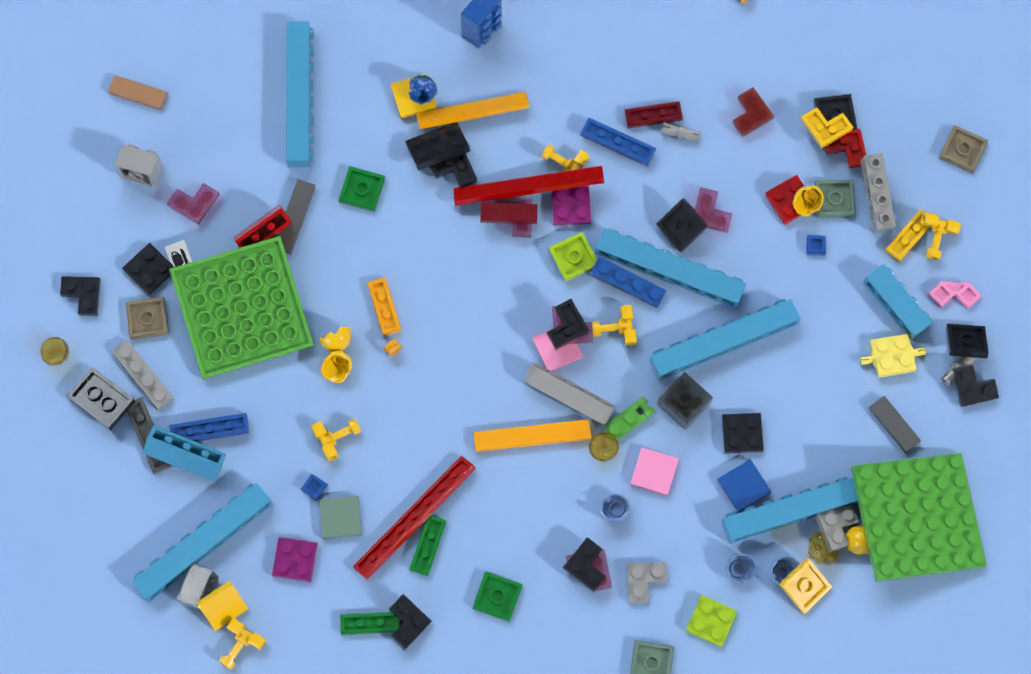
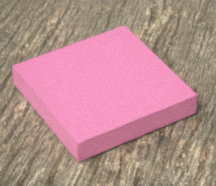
M548 331L532 338L545 367L551 371L583 358L576 340L555 350L546 334Z
M642 447L630 485L668 496L679 459Z

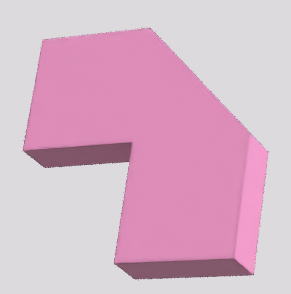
M941 281L928 293V296L940 308L955 297L968 310L982 297L969 282Z

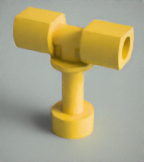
M550 144L547 145L541 155L545 160L551 158L564 166L563 171L582 169L590 157L589 154L580 150L575 159L570 158L568 161L555 153V148Z
M926 212L921 217V224L931 227L934 237L931 248L926 250L925 257L940 260L942 252L939 250L942 235H946V233L958 234L961 223L950 219L943 221L939 219L938 215Z
M632 305L620 306L621 319H618V323L600 325L599 321L591 322L593 337L601 336V332L619 330L620 334H624L625 346L637 344L636 331L632 327V320L634 318Z
M355 418L348 421L349 426L334 433L331 431L327 432L321 421L311 426L316 439L320 440L323 446L322 450L328 462L339 457L334 447L337 444L336 440L350 433H353L354 436L361 433Z
M233 618L228 624L227 629L236 634L235 639L237 642L227 656L222 655L219 662L232 670L236 664L233 660L244 645L248 647L251 644L260 651L267 640L256 632L254 634L245 629L244 624Z

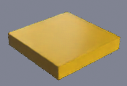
M414 77L391 83V89L401 119L415 116L419 112L437 109L434 98L431 102L424 103L423 105L415 103L410 99L408 94L410 92L409 82Z
M805 558L779 584L803 614L832 588L809 558Z
M230 580L196 602L215 631L248 610V607Z

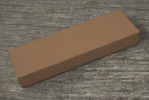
M116 75L108 90V93L158 110H162L168 95L166 91Z

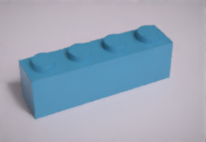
M883 264L866 276L863 283L912 341L932 324L931 317L919 307L917 299L908 294L906 286L894 277L893 270Z
M154 425L147 437L143 450L145 455L216 482L226 457V453Z

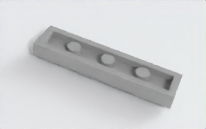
M128 340L112 350L114 356L158 411L174 400L173 396Z

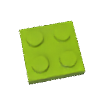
M583 232L561 241L548 249L565 282L591 271L597 259Z
M701 595L685 632L722 648L738 611Z

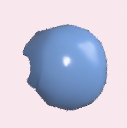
M610 494L602 500L600 512L607 521L621 523L630 513V502L621 494Z
M744 553L735 554L727 560L725 566L726 574L733 582L746 583L756 575V561L750 555Z
M789 555L777 557L770 565V577L773 582L779 585L799 565V562Z

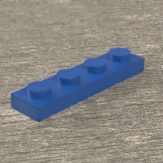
M589 117L580 134L582 137L646 166L649 165L656 151L655 147Z
M600 256L597 257L590 272L591 275L655 308L659 307L667 291Z
M247 413L169 425L170 432L195 442L250 433Z

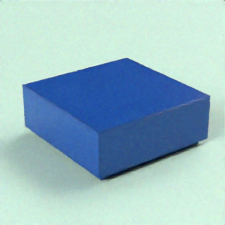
M807 235L806 255L825 256L826 236Z
M311 473L302 486L301 491L318 501L328 484Z

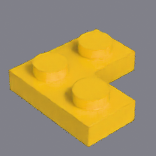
M816 107L801 116L802 122L821 149L849 133L854 128L844 113L827 122Z

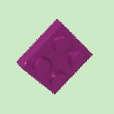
M589 186L552 191L553 226L591 224Z
M278 537L272 577L311 582L318 543Z

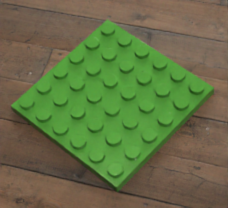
M281 236L169 269L203 380L314 346Z
M962 453L854 465L851 467L875 582L972 570L987 566Z

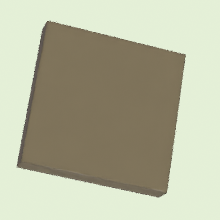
M954 125L938 159L973 174L988 140Z
M164 297L126 302L130 340L169 335Z

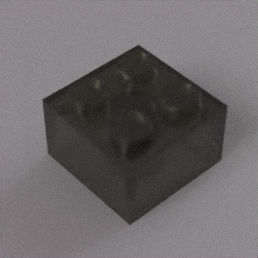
M684 372L658 398L657 405L686 430L711 404L713 397Z

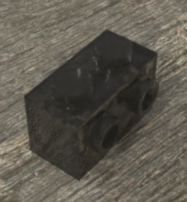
M192 564L176 600L184 607L202 612L196 602L213 592V589L218 585L219 576L213 570Z

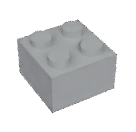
M122 145L115 163L120 178L153 188L157 187L163 170L160 158L156 152L152 150H139L134 145Z

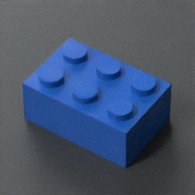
M472 0L461 12V36L478 49L482 44L485 45L490 40V35L493 31H498L502 25V0Z

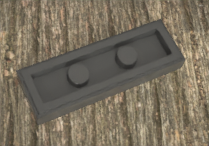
M885 396L869 407V410L905 453L921 442L920 438Z

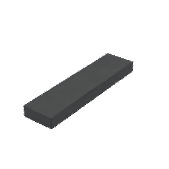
M298 179L286 210L292 223L277 235V237L281 236L285 253L292 255L316 188L315 184Z
M141 397L135 400L136 402L127 413L144 450L147 437L154 424ZM146 455L154 475L172 467L171 464Z

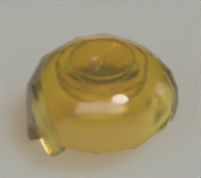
M60 337L48 338L42 343L40 349L42 360L51 366L62 365L70 355V348L67 342Z
M608 432L597 433L589 443L590 454L594 459L601 462L613 459L619 450L618 440L613 434Z

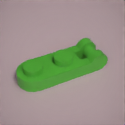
M644 396L607 423L605 427L606 437L612 441L621 439L651 417L655 410L648 406ZM641 408L644 413L639 415L636 410Z

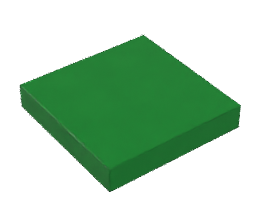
M349 166L339 196V203L375 212L385 182V176Z
M485 571L472 609L510 622L523 584Z

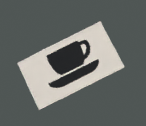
M184 240L165 247L170 263L174 267L193 262Z

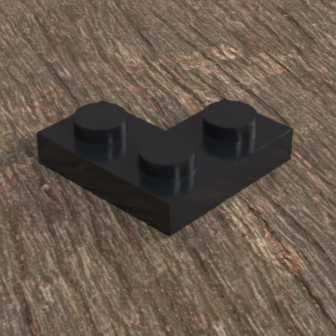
M466 153L430 166L435 179L453 172L459 187H465L477 182V177Z
M62 276L60 295L61 297H79V316H98L101 279L100 277Z
M572 299L554 307L562 324L549 330L546 334L555 350L590 333Z
M970 364L953 369L961 407L999 398L996 380L992 378L976 382L973 365Z
M587 537L563 566V569L594 593L606 578L603 573L591 565L603 549Z
M404 594L389 608L402 622L390 638L405 651L432 621Z

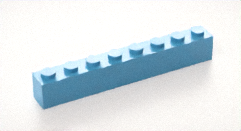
M309 21L287 22V167H310V161H313V149H310V143H313V132H310V125L314 124L313 114H310V108L314 107L313 97H310V91L314 90L313 79H310V73H314L313 62H310V56H314V47L310 45V39H314V30L310 28Z
M603 229L595 249V254L735 309H737L746 285L738 277L731 278L720 270L713 271L702 263L695 264L684 256L677 257L666 249L659 250L650 243H641L636 238L629 235L623 236L614 229Z
M782 299L777 301L772 307L764 306L758 309L757 313L752 315L750 313L744 314L740 317V320L735 322L733 320L727 321L722 327L717 329L712 327L706 330L703 335L698 336V334L690 336L688 341L683 343L680 341L675 342L666 350H663V348L658 349L652 353L650 362L660 381L796 326L801 318L792 299L787 301Z
M842 477L831 485L823 483L817 486L818 489L812 491L810 488L804 489L796 496L788 494L781 497L780 501L774 502L769 500L762 503L763 506L757 508L750 506L745 508L744 512L737 514L734 511L726 514L722 524L729 544L814 518L822 512L851 504H858L853 478L847 479V477Z
M258 483L248 485L243 490V494L239 497L235 496L228 501V506L215 511L209 521L201 522L196 527L197 530L195 532L186 534L181 539V543L176 547L173 545L165 552L166 555L161 559L156 558L149 564L150 567L147 570H141L134 576V580L131 582L148 603L273 505L271 499Z

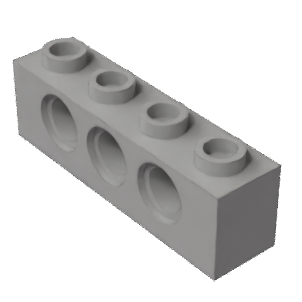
M883 153L865 155L860 162L873 233L892 231L896 225Z

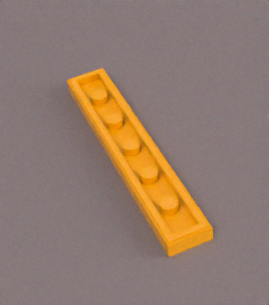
M526 92L419 112L416 115L419 128L425 129L530 107Z
M589 419L474 432L476 452L591 440Z

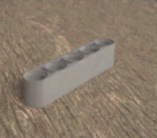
M534 362L531 363L523 379L534 388L602 424H607L615 408L610 402Z

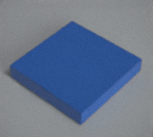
M751 459L717 479L737 512L771 493L770 488Z

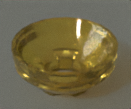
M815 532L812 534L808 541V554L811 559L818 564L832 565L839 559L838 551L829 552L822 533Z

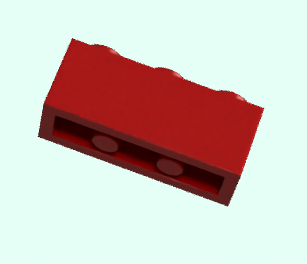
M279 204L234 236V241L241 248L271 239L292 223L291 218Z

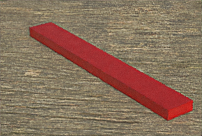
M602 166L453 188L455 206L603 184Z
M461 455L356 562L353 568L368 580L476 469L475 466Z

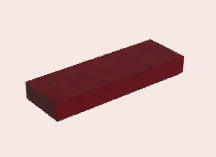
M680 101L624 110L627 129L683 120Z
M481 203L480 223L537 224L538 204Z

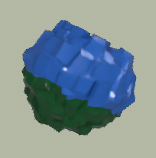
M417 75L410 80V92L408 94L415 103L423 105L424 103L431 102L435 95H437V84L427 75Z

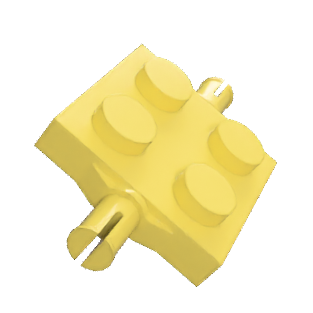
M908 334L870 340L871 356L860 357L861 365L873 363L878 378L911 373L917 370L915 356L926 355L925 347L913 349Z

